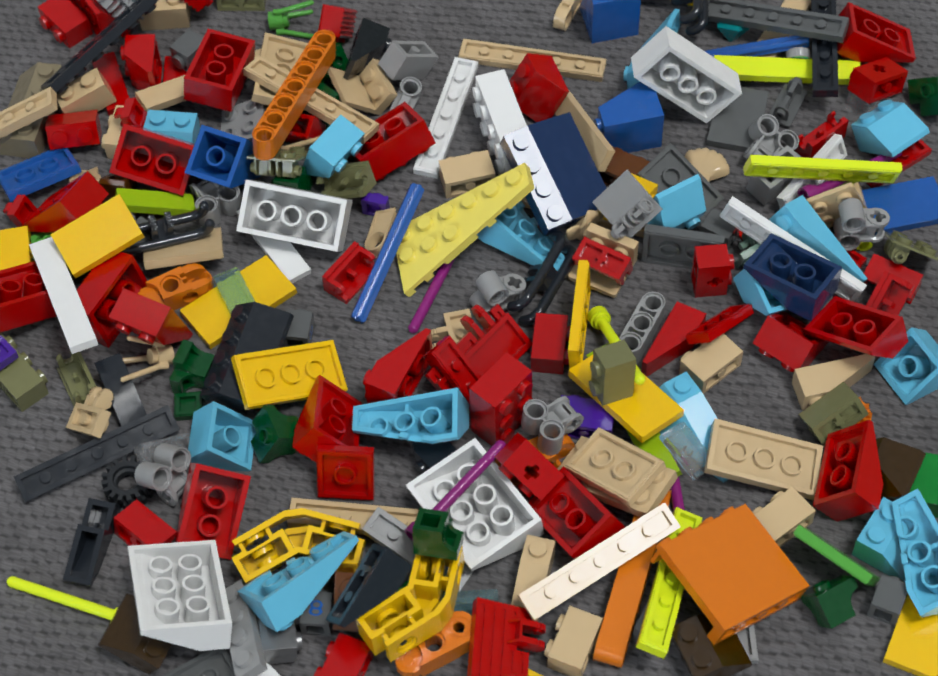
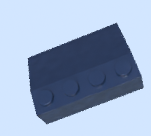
M570 112L527 125L503 136L500 145L511 168L513 169L523 163L530 167L535 189L525 197L544 236L552 231L560 230L580 221L585 217L588 210L596 211L598 209L592 202L607 188Z

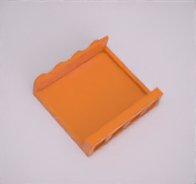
M746 504L736 509L733 506L729 507L715 519L712 516L708 517L698 527L694 529L688 527L672 540L670 537L663 539L657 544V551L650 560L653 564L662 559L666 562L714 626L707 635L713 645L798 601L810 586Z

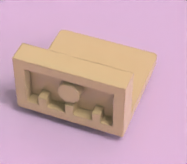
M372 59L359 75H354L348 80L343 78L345 72L343 70L330 67L327 71L332 85L337 93H339L340 102L349 107L362 110L365 113L381 115L398 95L390 79L385 75V71L379 66L380 60Z
M850 182L806 199L828 228L833 227L834 221L840 217L838 206L843 200L856 198L861 201L863 208H867L861 186L858 182L854 184Z
M590 223L586 230L587 238L631 257L632 266H634L637 261L639 241L626 236L615 239L610 234L611 230ZM574 264L568 274V279L575 283L578 269L576 264ZM590 269L591 289L615 298L622 286L617 284L616 280ZM628 274L625 275V277H624V282H625L626 278L628 277Z

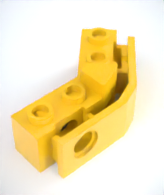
M304 508L284 510L232 540L233 544L242 551L233 556L232 560L243 580L248 584L261 574L269 570L271 572L276 570L293 557L311 555L310 550L312 547L335 536L334 534L326 533V527L341 529L356 535V532L361 530V524ZM307 517L322 521L320 528L308 525L287 528L285 530L282 528L275 533L271 531L272 528L290 519ZM267 535L270 538L250 551L246 549V547L252 545L259 538L262 539ZM358 538V543L342 563L360 564L366 541Z
M463 546L457 561L415 554L408 585L356 619L360 636L375 656L386 650L387 658L392 662L443 630L453 616L465 564ZM449 567L447 577H445V569ZM443 591H446L445 596L442 599ZM406 640L407 643L401 646V643Z

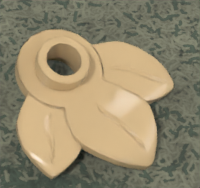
M599 209L596 211L588 210L584 218L578 221L575 226L566 230V238L570 241L576 238L583 240L584 236L586 237V230L590 223L598 225L603 214Z

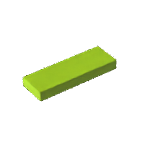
M116 188L115 196L121 195L131 213L164 215V212L170 211L171 215L174 216L196 210L193 194L185 193L182 196L172 192Z

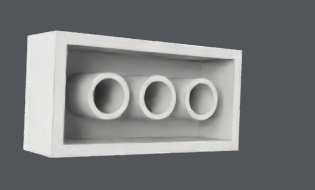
M667 26L631 57L634 78L706 124L742 94L737 72Z
M505 69L475 76L476 87H472L473 96L476 103H473L474 114L476 118H481V132L483 137L487 136L489 139L487 146L490 155H495L496 160H494L498 175L512 169L500 145L503 136L527 126Z
M246 180L236 231L336 252L343 251L353 200L256 180Z

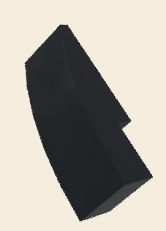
M118 353L95 362V367L104 388L110 389L114 393L112 407L120 425L123 426L147 415L133 381L121 382V377L129 375L121 354Z
M88 499L82 524L77 525L63 580L87 586L93 585L114 534V517L121 512V506L102 500Z

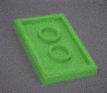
M798 525L793 532L794 536L865 585L873 587L879 582L880 577L810 529Z

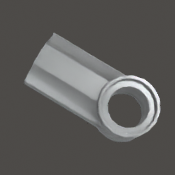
M406 77L401 81L397 93L398 96L394 99L389 111L403 102H406L413 110L415 109V106L419 103L422 84L417 78Z

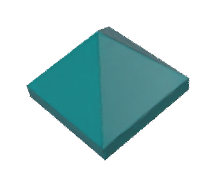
M717 24V28L729 42H733L749 30V28L737 25Z

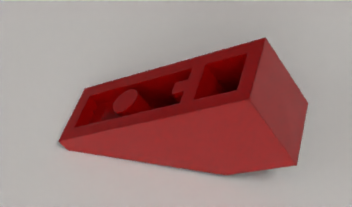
M677 301L643 359L641 372L645 376H649L692 349L695 344H688L686 335L706 321L707 313Z

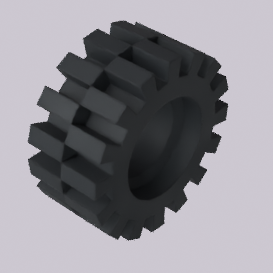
M122 456V462H118L116 458L113 460V467L109 464L106 466L107 473H102L103 480H101V484L109 502L116 503L121 507L124 505V508H126L136 499L142 501L145 505L148 502L147 496L152 498V489L138 484L130 490L118 488V483L122 478L135 476L137 466L145 462L143 459L140 458L137 461L136 456H131L130 461H128L127 456Z

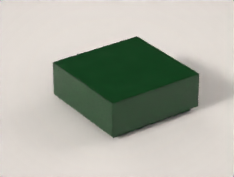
M201 391L174 393V418L176 421L193 420V413L203 407V398L200 397Z

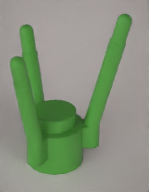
M310 0L282 9H273V11L268 12L270 31L276 30V35H290L311 39L314 34L286 30L285 27L290 26L289 18L313 14V10L291 11L313 5L314 1Z

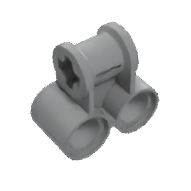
M764 114L754 121L748 129L749 136L754 142L748 147L743 157L747 159L750 155L774 156L784 148L780 140L784 141L786 146L788 145L795 150L799 145V138L792 130L779 132V123L775 116ZM760 124L765 126L767 133L761 129Z
M206 180L198 184L192 183L189 185L191 193L196 200L195 209L199 207L202 201H206L209 204L208 213L198 220L202 226H204L207 219H212L216 226L221 221V213L234 216L237 215L236 211L241 208L242 197L238 186L230 189Z
M848 198L840 202L838 206L840 217L834 221L833 230L835 237L846 251L856 249L860 242L877 243L883 240L885 236L884 227L890 221L888 212L881 208H863L861 201L856 198Z
M493 270L484 272L477 278L475 284L479 290L471 295L469 302L472 307L475 305L483 307L490 317L493 318L488 311L495 304H499L503 310H507L508 302L516 301L520 298V293L526 288V282L518 274L512 273L499 277Z
M566 396L559 397L549 405L542 400L531 399L523 407L521 427L527 434L538 435L537 447L540 452L545 455H555L561 451L564 435L576 430L583 423L584 417L582 414L576 413Z
M161 443L154 451V463L145 461L137 466L135 470L136 483L140 486L156 490L158 496L166 504L175 506L178 503V498L184 492L188 475L185 470L191 462L190 451L184 447Z

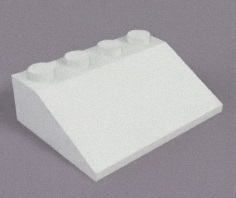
M474 438L406 484V488L422 508L433 509L486 453V450ZM494 461L446 511L449 512V519H452L453 527L464 531V541L462 544L464 561L471 571L522 550L527 535L540 537L544 534L542 519L508 477L498 469L499 466Z
M216 540L128 546L140 635L198 651L230 649L232 620Z

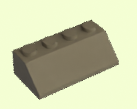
M37 62L21 74L8 108L43 91L40 86L57 72L62 65ZM57 101V110L54 111V112H53L52 114H50V115H55V114H57V111H58V108H59L58 101ZM47 116L10 133L6 137L0 138V155L32 158L43 153L48 140L45 129Z

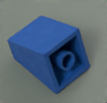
M582 0L580 11L591 43L638 35L641 0Z
M639 82L598 107V118L594 119V124L611 146L618 147L628 153L662 146L664 113L656 91L647 85Z
M201 125L184 172L185 174L230 189L244 184L246 180H254L261 177V175H255L254 172L250 171V164L254 162V159H247V156L253 154V143L251 141Z

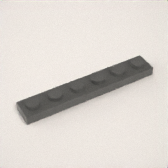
M708 0L709 22L725 23L843 43L849 26V17L741 0Z

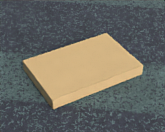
M221 227L214 228L208 236L198 240L144 252L143 262L145 270L223 259Z
M600 427L564 465L574 477L629 507L635 503L666 468L663 460Z

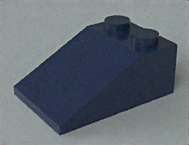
M772 233L744 264V269L787 310L809 321L815 318L837 291L842 271L841 266Z

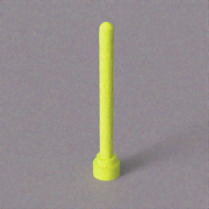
M603 306L593 307L587 315L591 326L594 329L601 330L610 344L621 341L610 325L611 316L607 309ZM636 364L634 382L637 385H642L645 382V376Z
M10 576L7 579V585L11 588L108 620H112L118 607L112 609L15 576Z

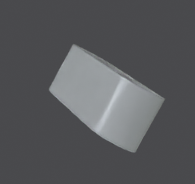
M648 292L641 298L619 337L620 340L626 341L629 348L634 349L631 351L637 359L636 364L641 360L664 318L666 302L663 295L659 292Z

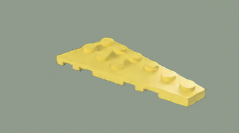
M523 163L411 220L396 253L405 295L410 297L416 293L415 288L424 280L428 282L434 277L433 272L443 263L449 264L478 238L477 234L486 226L490 228L497 222L495 218L505 209L511 210L535 189L530 167Z

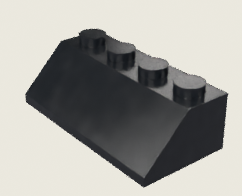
M257 302L235 305L227 328L222 335L218 351L213 358L208 376L204 381L200 397L208 403L215 401L233 411L245 410L231 357L237 354L282 348L294 315Z

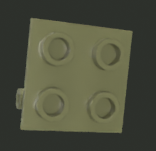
M294 146L290 147V150L280 148L276 156L270 160H259L254 154L247 156V159H254V162L250 164V171L254 172L255 175L274 176L276 173L277 177L296 178L302 174V167L298 165V161L306 158L308 151H305V147Z
M893 230L892 233L885 231L887 240L883 250L894 263H904L910 250L938 261L937 250L931 248L930 244L921 240L913 243V240L907 238V235Z

